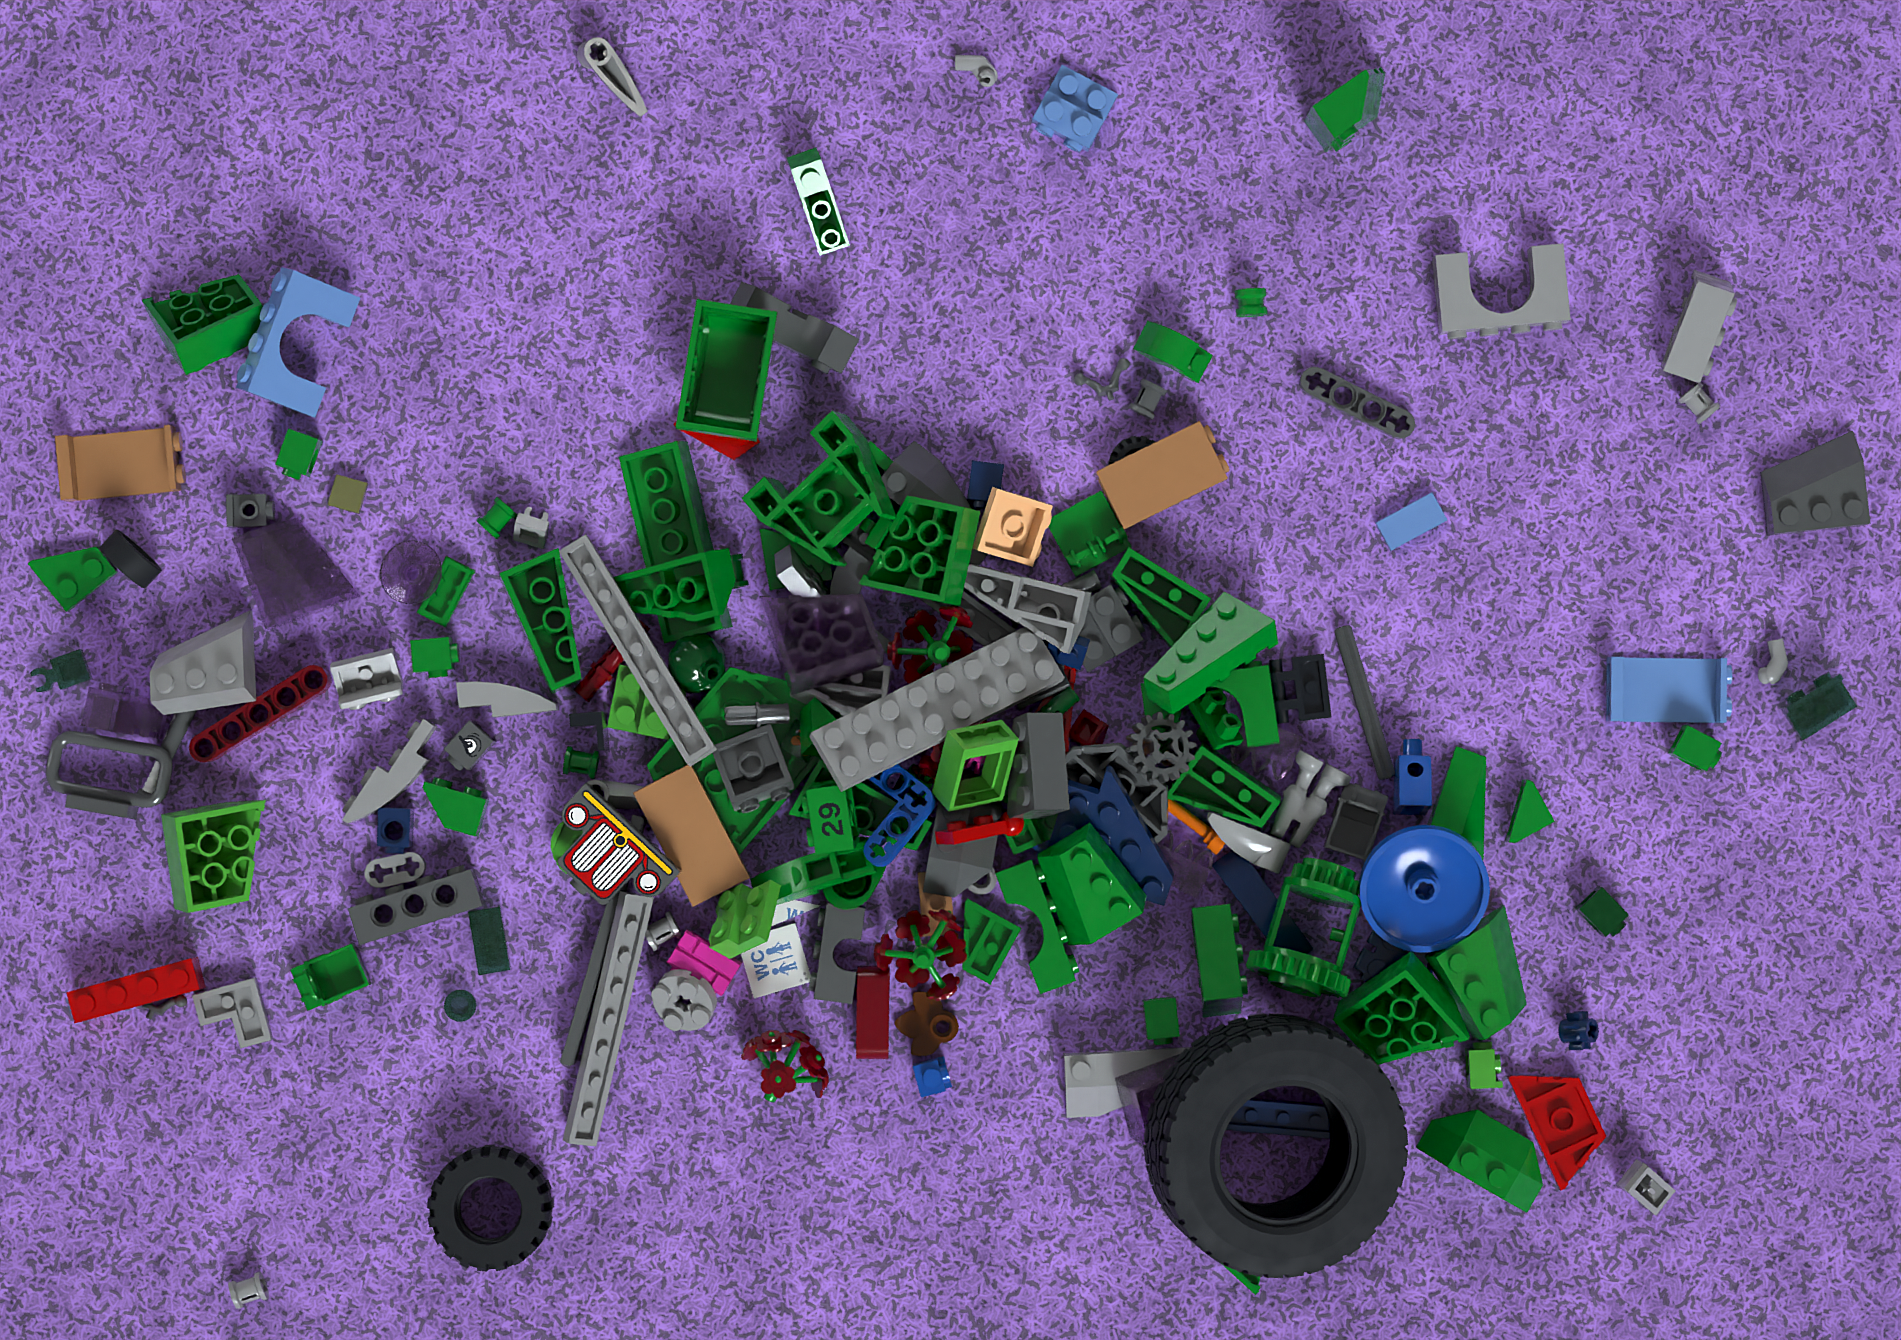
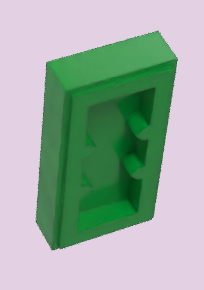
M446 556L417 613L446 628L476 571Z

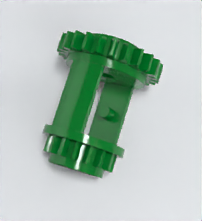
M1309 857L1303 858L1302 864H1294L1291 876L1284 877L1263 951H1250L1246 963L1247 969L1258 973L1259 976L1268 977L1267 982L1269 984L1299 995L1320 998L1321 994L1337 998L1347 997L1351 979L1341 975L1361 906L1360 897H1358L1359 881L1355 880L1356 872L1329 861ZM1289 891L1319 903L1350 909L1345 930L1332 927L1329 940L1341 943L1335 964L1305 953L1273 946Z

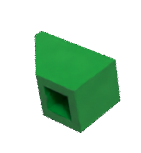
M434 777L433 783L424 781L422 788L444 828L475 837L479 836L489 799L482 797L484 791L465 786L464 791L452 789L453 782Z

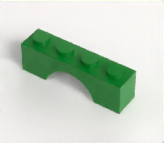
M1030 859L996 872L995 874L1006 903L1027 907L1036 914L1043 928L1042 945L1036 956L1029 962L1039 993L1043 994L1075 982L1074 974L1080 971L1074 955L1067 956L1063 944L1068 942L1063 925H1055L1052 913L1056 912V906L1050 894L1044 895L1040 883L1046 881L1040 864L1033 865Z

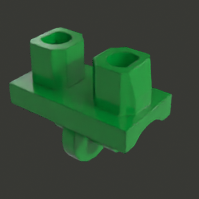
M1220 689L1208 691L1203 697H1199L1188 704L1200 725L1196 732L1199 741H1209L1214 750H1219L1228 745L1238 746L1244 740L1239 732L1242 723L1237 715L1228 713L1224 705L1227 698Z

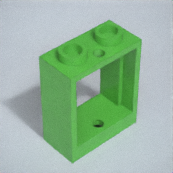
M1003 720L948 730L932 793L948 812L1003 800L1019 738ZM986 755L981 776L961 780L965 760Z

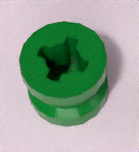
M1247 288L1234 291L1235 298L1238 300L1236 317L1268 315L1267 307L1264 305L1266 288Z

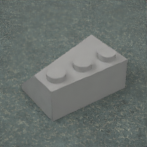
M247 611L158 655L150 670V702L162 715L256 701L252 611Z

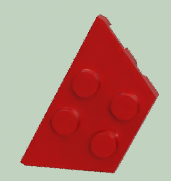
M1510 1075L1507 1079L1556 1185L1561 1191L1568 1186V1182L1578 1169L1582 1168L1594 1149H1597L1603 1142L1606 1134L1580 1078Z

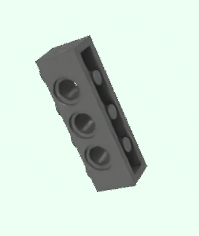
M465 865L446 870L447 877L435 880L434 874L415 880L417 886L407 890L404 889L402 884L386 889L385 897L374 900L373 894L355 899L356 906L347 909L359 945L484 906V898L474 868L466 870ZM443 885H449L454 889L455 896L450 903H445L439 898V889ZM413 894L419 895L424 901V907L419 913L411 911L408 907V900ZM382 904L390 906L393 910V917L388 923L382 922L377 915L378 908Z

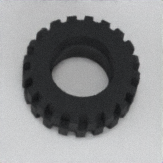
M495 1144L485 1145L479 1148L474 1147L458 1155L440 1171L439 1176L433 1182L431 1196L428 1198L427 1208L430 1211V1216L427 1219L429 1227H432L434 1230V1240L437 1245L441 1244L446 1250L444 1253L450 1259L454 1257L460 1261L459 1265L466 1268L469 1266L476 1267L477 1271L487 1272L489 1269L500 1271L521 1263L542 1243L552 1223L554 1198H551L549 1180L544 1178L543 1170L538 1163L535 1165L529 1160L530 1156L523 1152L518 1153L513 1150L514 1148L505 1145L503 1147H497ZM490 1177L504 1180L515 1189L520 1199V1218L516 1226L509 1233L501 1237L486 1238L479 1236L467 1227L462 1218L461 1200L466 1189L475 1181Z

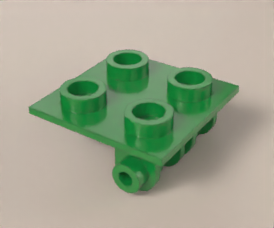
M1102 491L1052 517L1048 526L1075 577L1132 547L1127 539L1128 536L1125 530L1120 526Z

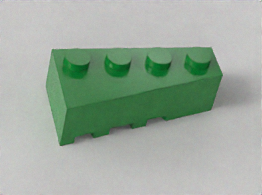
M559 548L499 573L502 586L551 694L574 685L582 679Z

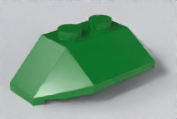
M1478 1109L1432 1119L1415 1147L1526 1213L1543 1186L1534 1143Z

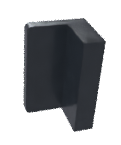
M607 712L569 714L570 727L596 726L598 751H610Z

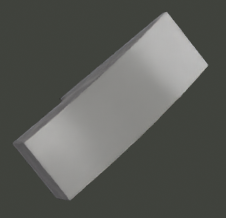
M456 682L459 708L491 705L492 717L494 718L559 710V704L522 688L490 682Z

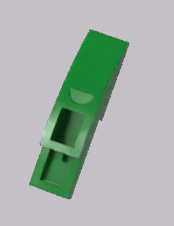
M864 840L859 842L855 849L823 854L812 853L765 871L751 878L750 881L752 889L769 880L781 885L776 904L779 905L820 893V889L877 873V869L864 855V845L867 841Z

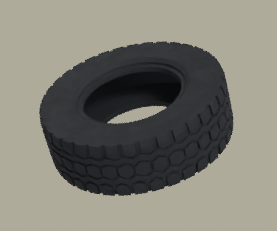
M1266 1014L1250 1015L1248 1019L1241 1017L1228 1021L1226 1026L1221 1024L1208 1031L1209 1035L1200 1036L1191 1043L1192 1047L1189 1050L1185 1048L1175 1059L1177 1061L1175 1065L1171 1064L1162 1077L1165 1079L1163 1083L1158 1084L1153 1095L1154 1103H1150L1147 1114L1149 1124H1145L1144 1141L1147 1145H1144L1145 1162L1149 1164L1146 1168L1150 1184L1153 1185L1154 1194L1168 1218L1185 1236L1208 1256L1231 1269L1259 1277L1263 1275L1267 1278H1283L1284 1275L1287 1278L1304 1276V1272L1312 1274L1324 1270L1326 1265L1331 1267L1344 1260L1343 1256H1350L1361 1247L1360 1243L1363 1241L1367 1242L1376 1232L1375 1228L1377 1225H1382L1389 1214L1387 1210L1389 1207L1393 1208L1399 1195L1397 1189L1398 1187L1401 1188L1405 1175L1403 1167L1407 1166L1408 1150L1405 1146L1408 1145L1407 1128L1403 1126L1406 1124L1402 1107L1399 1105L1401 1103L1395 1089L1391 1086L1392 1084L1383 1070L1368 1054L1332 1029L1313 1020L1289 1015L1288 1017L1287 1014H1269L1268 1017ZM1300 1086L1316 1091L1325 1105L1330 1122L1328 1152L1316 1176L1302 1190L1277 1202L1250 1203L1234 1198L1226 1187L1222 1176L1220 1149L1225 1130L1235 1113L1252 1097L1275 1087Z

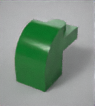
M1148 320L1133 348L1151 361L1169 367L1195 383H1199L1213 356L1199 347V344L1190 338Z

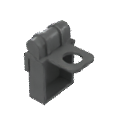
M790 544L774 554L776 576L793 595L792 599L778 608V622L784 624L804 610L806 613L811 610L819 619L828 618L832 609L830 591L823 584V578L812 564L808 566ZM798 603L791 613L785 614L791 605Z
M1349 783V785L1343 786L1340 798H1337L1332 813L1333 819L1323 847L1366 861L1371 853L1382 817L1385 816L1384 809L1388 796L1381 794L1378 790L1372 791L1361 787L1357 783Z

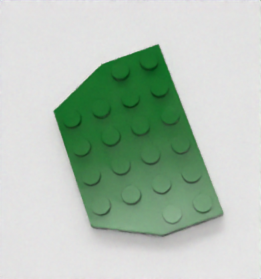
M729 667L716 685L693 710L715 745L757 729L756 724L727 725L724 719L726 707L755 705V702H759L760 705L788 703L789 724L776 723L771 724V727L795 787L789 790L791 795L821 758L801 755V744L796 746L791 742L794 736H800V712L806 704L790 696L791 681ZM670 737L649 761L647 767L653 781H656L687 765ZM711 753L695 763L693 767L740 855L787 798L780 801H772L771 798L759 802L760 807L748 813H742L741 809L734 811L714 756Z

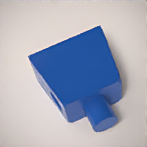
M1404 739L1403 755H1399L1394 762L1393 815L1425 816L1432 806L1431 756H1422V740ZM1408 770L1415 771L1417 773V777L1411 776L1408 773Z

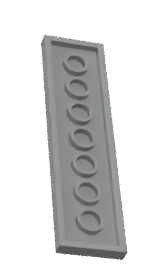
M1024 627L811 732L809 737L840 791L843 792L945 741L948 730L977 725L1061 683L1065 677L1043 640L1035 635L1034 632Z

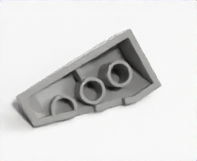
M1191 1047L1063 1053L1066 1118L1101 1116L1154 1095L1158 1084H1162L1165 1080L1162 1077L1170 1065L1174 1066L1177 1062L1175 1059L1185 1048L1189 1050Z

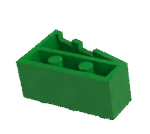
M1131 548L1126 550L1110 576L1169 648L1199 619L1211 599Z
M1230 904L1192 908L1191 921L1199 973L1198 982L1199 988H1201L1203 1003L1202 1016L1204 1018L1241 1013L1243 995L1248 994L1246 975L1240 976L1238 965L1244 963L1242 945H1236L1234 933H1239L1237 913L1231 914Z

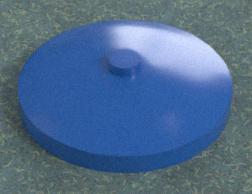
M1435 825L1407 827L1384 838L1368 855L1359 878L1361 906L1372 929L1389 944L1412 952L1439 951L1463 940L1480 923L1489 901V876L1476 848L1460 834Z

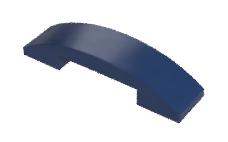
M1230 850L1211 866L1265 938H1267L1278 899L1251 863L1233 850ZM1284 909L1273 946L1308 954L1313 950V947Z

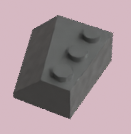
M1853 431L1760 472L1767 536L1871 524L1864 460Z

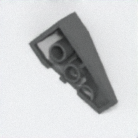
M913 441L893 461L881 477L892 505L900 509L907 495L973 509L942 462L916 441ZM979 518V520H978V525H977V530H976L975 538H976V535H977V532H978V529H979V526H980V523H981V519H980V518ZM972 548L970 563L979 566L988 553Z

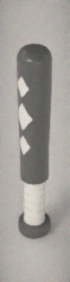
M197 710L174 714L160 746L169 753L172 760ZM154 758L156 761L145 782V786L139 788L136 794L150 795L155 791L160 769L159 761Z

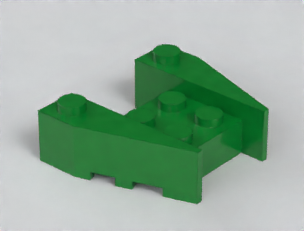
M832 410L810 431V434L829 456L805 480L789 493L779 480L764 476L742 499L765 525L782 533L788 539L800 544L829 564L845 567L847 563L834 548L873 510L879 517L894 520L897 516L866 437L847 415Z

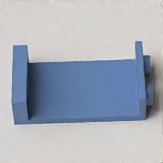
M1607 657L1606 721L1727 723V717H1730L1732 713L1731 697H1727V684L1732 683V666L1727 665V658Z

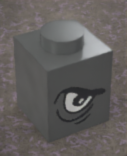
M469 720L444 748L449 754L446 759L459 771L463 768L471 771L497 741L474 721Z

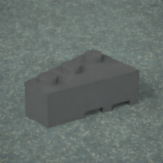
M1025 713L1013 718L1011 730L1019 740L1009 774L1007 802L1009 818L1042 819L1069 810L1063 714Z

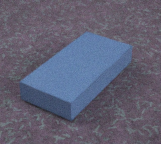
M1431 492L1376 522L1375 525L1389 550L1392 551L1447 521V518L1434 494Z

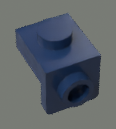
M1078 636L1070 654L1063 653L1059 648L1043 639L1056 663L1081 670L1090 639Z

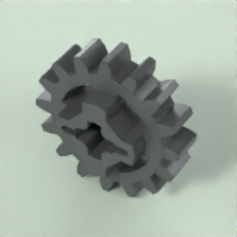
M1157 712L1152 717L1150 715L1142 717V723L1137 722L1132 725L1135 733L1126 736V739L1132 742V746L1126 748L1125 752L1133 753L1134 757L1128 762L1129 765L1137 764L1139 766L1136 772L1138 776L1145 772L1148 773V782L1156 780L1157 777L1160 784L1168 782L1169 778L1172 781L1180 778L1179 772L1184 773L1190 769L1185 762L1195 760V756L1189 753V749L1196 747V743L1188 742V737L1193 734L1192 730L1184 732L1182 728L1185 721L1181 720L1174 723V714H1168L1164 719L1162 712ZM1161 727L1166 730L1165 732L1160 733L1157 729L1152 730L1151 728ZM1159 742L1163 745L1160 749L1162 753H1160L1159 748L1161 746ZM1157 763H1162L1164 766L1168 765L1170 768H1158L1155 765Z

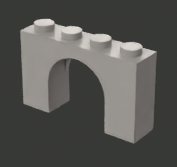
M1563 243L1531 246L1527 250L1530 292L1523 306L1509 313L1492 312L1484 308L1476 300L1470 285L1467 252L1435 255L1432 258L1439 335L1447 334L1448 340L1467 338L1466 332L1479 331L1480 337L1499 335L1498 329L1511 328V334L1531 332V326L1543 325V331L1563 329L1562 324L1571 320Z

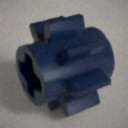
M1588 1011L1566 1013L1567 1019L1561 1020L1558 1027L1560 1040L1563 1043H1569V1050L1590 1049V1043H1594L1599 1035L1596 1020L1588 1018Z

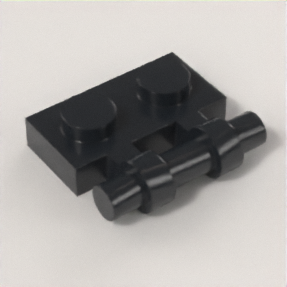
M1324 654L1292 657L1291 671H1283L1282 659L1269 660L1278 724L1289 723L1288 710L1297 709L1299 721L1332 717ZM1294 680L1296 699L1287 700L1284 681Z

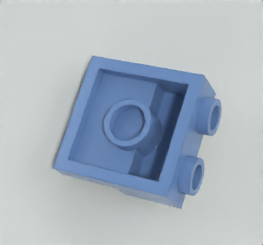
M1061 65L1049 90L1034 114L1032 123L1036 124L1035 130L1044 136L1052 138L1053 134L1064 139L1063 145L1078 153L1082 149L1088 152L1118 94Z

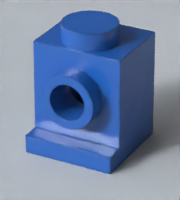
M944 1056L913 1064L921 1098L944 1092L947 1088L952 1087Z

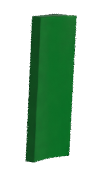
M674 441L619 457L646 568L714 550L687 441ZM727 605L723 615L695 622L682 618H667L657 615L664 643L678 641L684 636H691L697 633L706 634L733 627Z

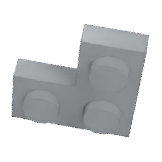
M256 977L192 995L200 1026L232 1018L240 1049L273 1039Z

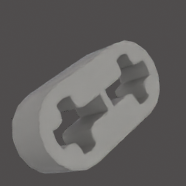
M407 852L375 859L366 866L365 879L371 886L376 888L415 881L424 875L426 862L416 852ZM412 857L413 862H419L420 868L415 869V875L411 876L409 871L398 872L397 866L407 864V858ZM377 864H380L382 869L393 868L394 874L385 875L383 877L384 882L379 883L378 878H372L371 872L376 870Z

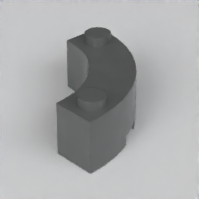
M744 282L740 283L730 303L732 305L776 311L778 316L773 342L811 360V366L825 374H828L830 369L842 374L859 341L858 338L841 328L810 314L807 315L796 309H793L792 313L789 312L792 308L791 305L756 286Z

